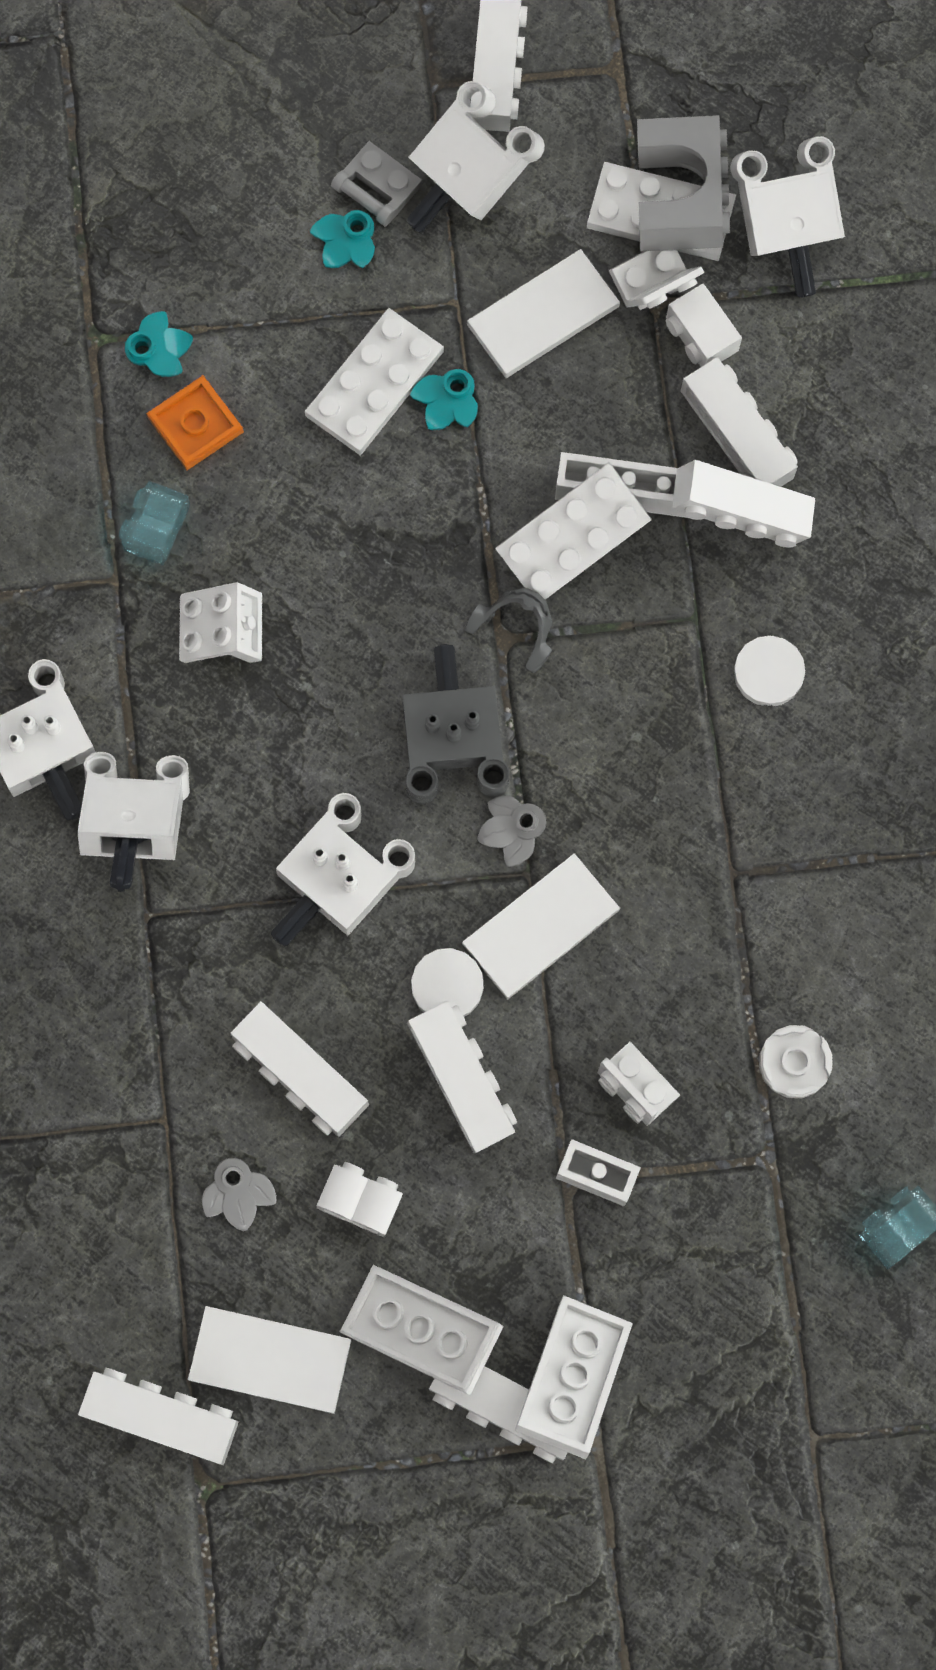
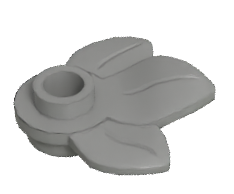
M502 795L488 802V808L494 817L482 825L477 839L481 844L488 847L503 848L506 866L513 867L521 864L533 854L535 838L540 836L545 830L546 816L543 810L534 804H521L512 796ZM526 815H531L533 823L530 827L525 828L522 825V819Z
M228 1158L219 1163L214 1173L215 1181L204 1190L202 1196V1206L206 1217H213L223 1212L228 1222L241 1231L248 1230L253 1223L257 1206L276 1204V1193L271 1181L264 1174L251 1172L249 1166L238 1158ZM230 1171L238 1172L240 1174L239 1181L229 1183L226 1180L227 1173Z

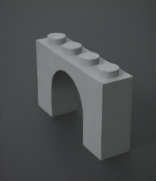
M719 115L637 119L639 169L682 167L694 171L705 182L696 193L684 199L639 202L640 251L723 248V234L730 233V213L723 212L722 206L729 205V184H722L721 179L728 178V157H721V151L727 150V129L720 130Z

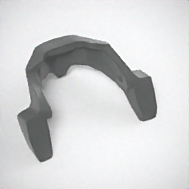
M521 588L505 592L490 607L477 605L465 627V631L470 634H474L485 621L490 622L495 616L497 609L510 602H519L525 610H532L538 619L539 631L526 668L530 672L535 673L544 665L552 652V649L546 644V638L552 626V618L547 601L540 594L528 588Z

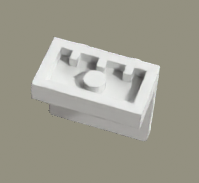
M677 250L644 251L609 270L626 307L638 306L639 310L646 307L650 309L663 303L668 299L666 293L672 294L676 291L680 293L697 284L695 278L704 273L701 266L686 269Z
M235 582L181 594L180 661L189 663L224 655H232L249 663L262 661L261 592Z
M631 1042L625 1045L610 1060L606 1057L601 1062L597 1072L601 1077L598 1080L599 1084L612 1097L617 1093L626 1103L623 1107L624 1111L637 1124L642 1120L648 1126L680 1096Z

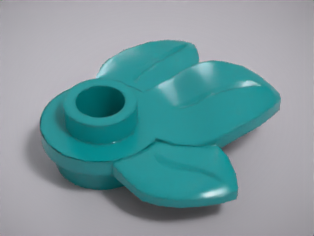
M353 210L345 216L337 214L326 215L318 220L310 229V234L326 242L322 257L323 265L327 268H340L350 260L358 267L364 268L374 256L375 246L371 239L374 233V222L370 215L363 211ZM355 225H360L363 227V230L361 232H353L351 228Z
M155 312L146 316L140 324L139 331L128 337L125 342V354L133 364L146 365L155 375L161 377L177 376L183 372L178 358L188 351L193 342V336L183 330L168 328L169 323L166 312ZM140 346H146L149 348L148 351L144 354H139L136 352L137 348Z
M450 370L444 376L428 375L421 379L411 391L410 396L413 399L427 404L425 420L430 430L444 429L454 420L468 428L477 416L478 405L472 396L475 389L474 380L464 370ZM458 383L464 388L460 392H455L451 389V386Z

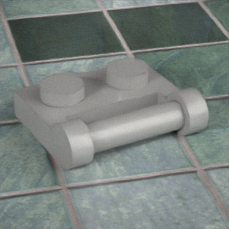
M368 141L345 169L336 174L332 180L331 187L338 193L344 192L374 214L376 221L386 227L422 187V179ZM357 177L388 200L389 203L383 205L352 181Z

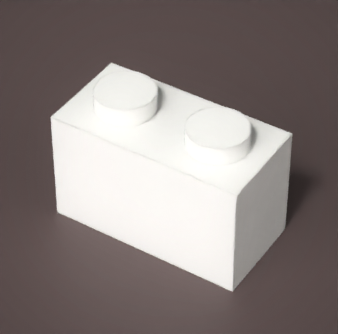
M704 283L669 304L666 325L673 336H679L684 342L686 354L693 364L698 363L702 367L717 357L722 362L739 351L742 340L741 335Z
M571 1139L556 1179L625 1206L641 1167Z

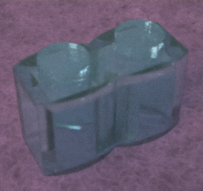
M151 481L147 483L144 490L140 488L133 501V508L136 510L130 520L125 519L119 532V539L122 540L121 543L124 551L164 565L173 547L176 535L181 529L190 507L188 495Z
M907 1186L890 1199V1202L894 1205L890 1210L882 1214L878 1209L862 1222L866 1229L859 1236L887 1270L936 1231V1205L920 1186H917L913 1191H910Z

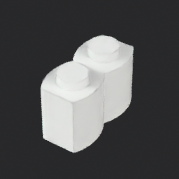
M344 1162L342 1167L334 1164L317 1203V1209L385 1237L403 1195L401 1192L396 1191L398 1184L379 1176L376 1181L370 1180L362 1176L364 1173L362 1168L348 1162Z

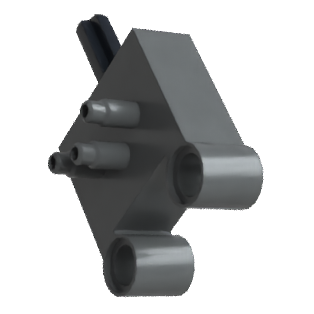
M449 644L438 645L434 648L438 691L403 694L409 772L406 775L407 795L417 804L430 803L438 792V777L434 770L479 766L477 775L479 790L488 797L501 796L508 788L510 771L508 765L503 761L495 686L459 689L455 648ZM490 771H497L503 776V780L495 785L489 784L484 780V775ZM418 778H426L432 783L431 787L426 791H418L412 784Z

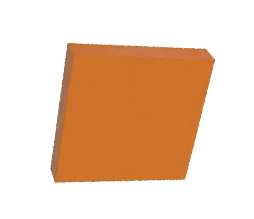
M204 375L146 413L149 421L186 470H189L244 433L241 424Z

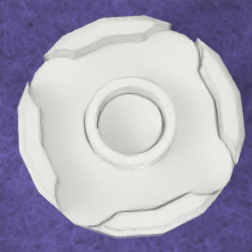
M775 636L757 637L747 643L737 656L734 668L735 683L742 695L754 704L762 706L782 705L793 699L803 684L805 676L803 657L793 644L783 638Z
M453 948L437 949L425 955L416 965L411 979L413 998L419 1009L423 1012L448 1000L450 1006L457 1005L465 1017L479 1004L484 989L483 975L476 961L465 952Z
M789 1025L776 1030L765 1041L759 1055V1069L764 1082L774 1092L786 1098H804L815 1094L826 1084L832 1071V1053L827 1041L822 1036H819L818 1033L812 1031L813 1029L806 1026Z

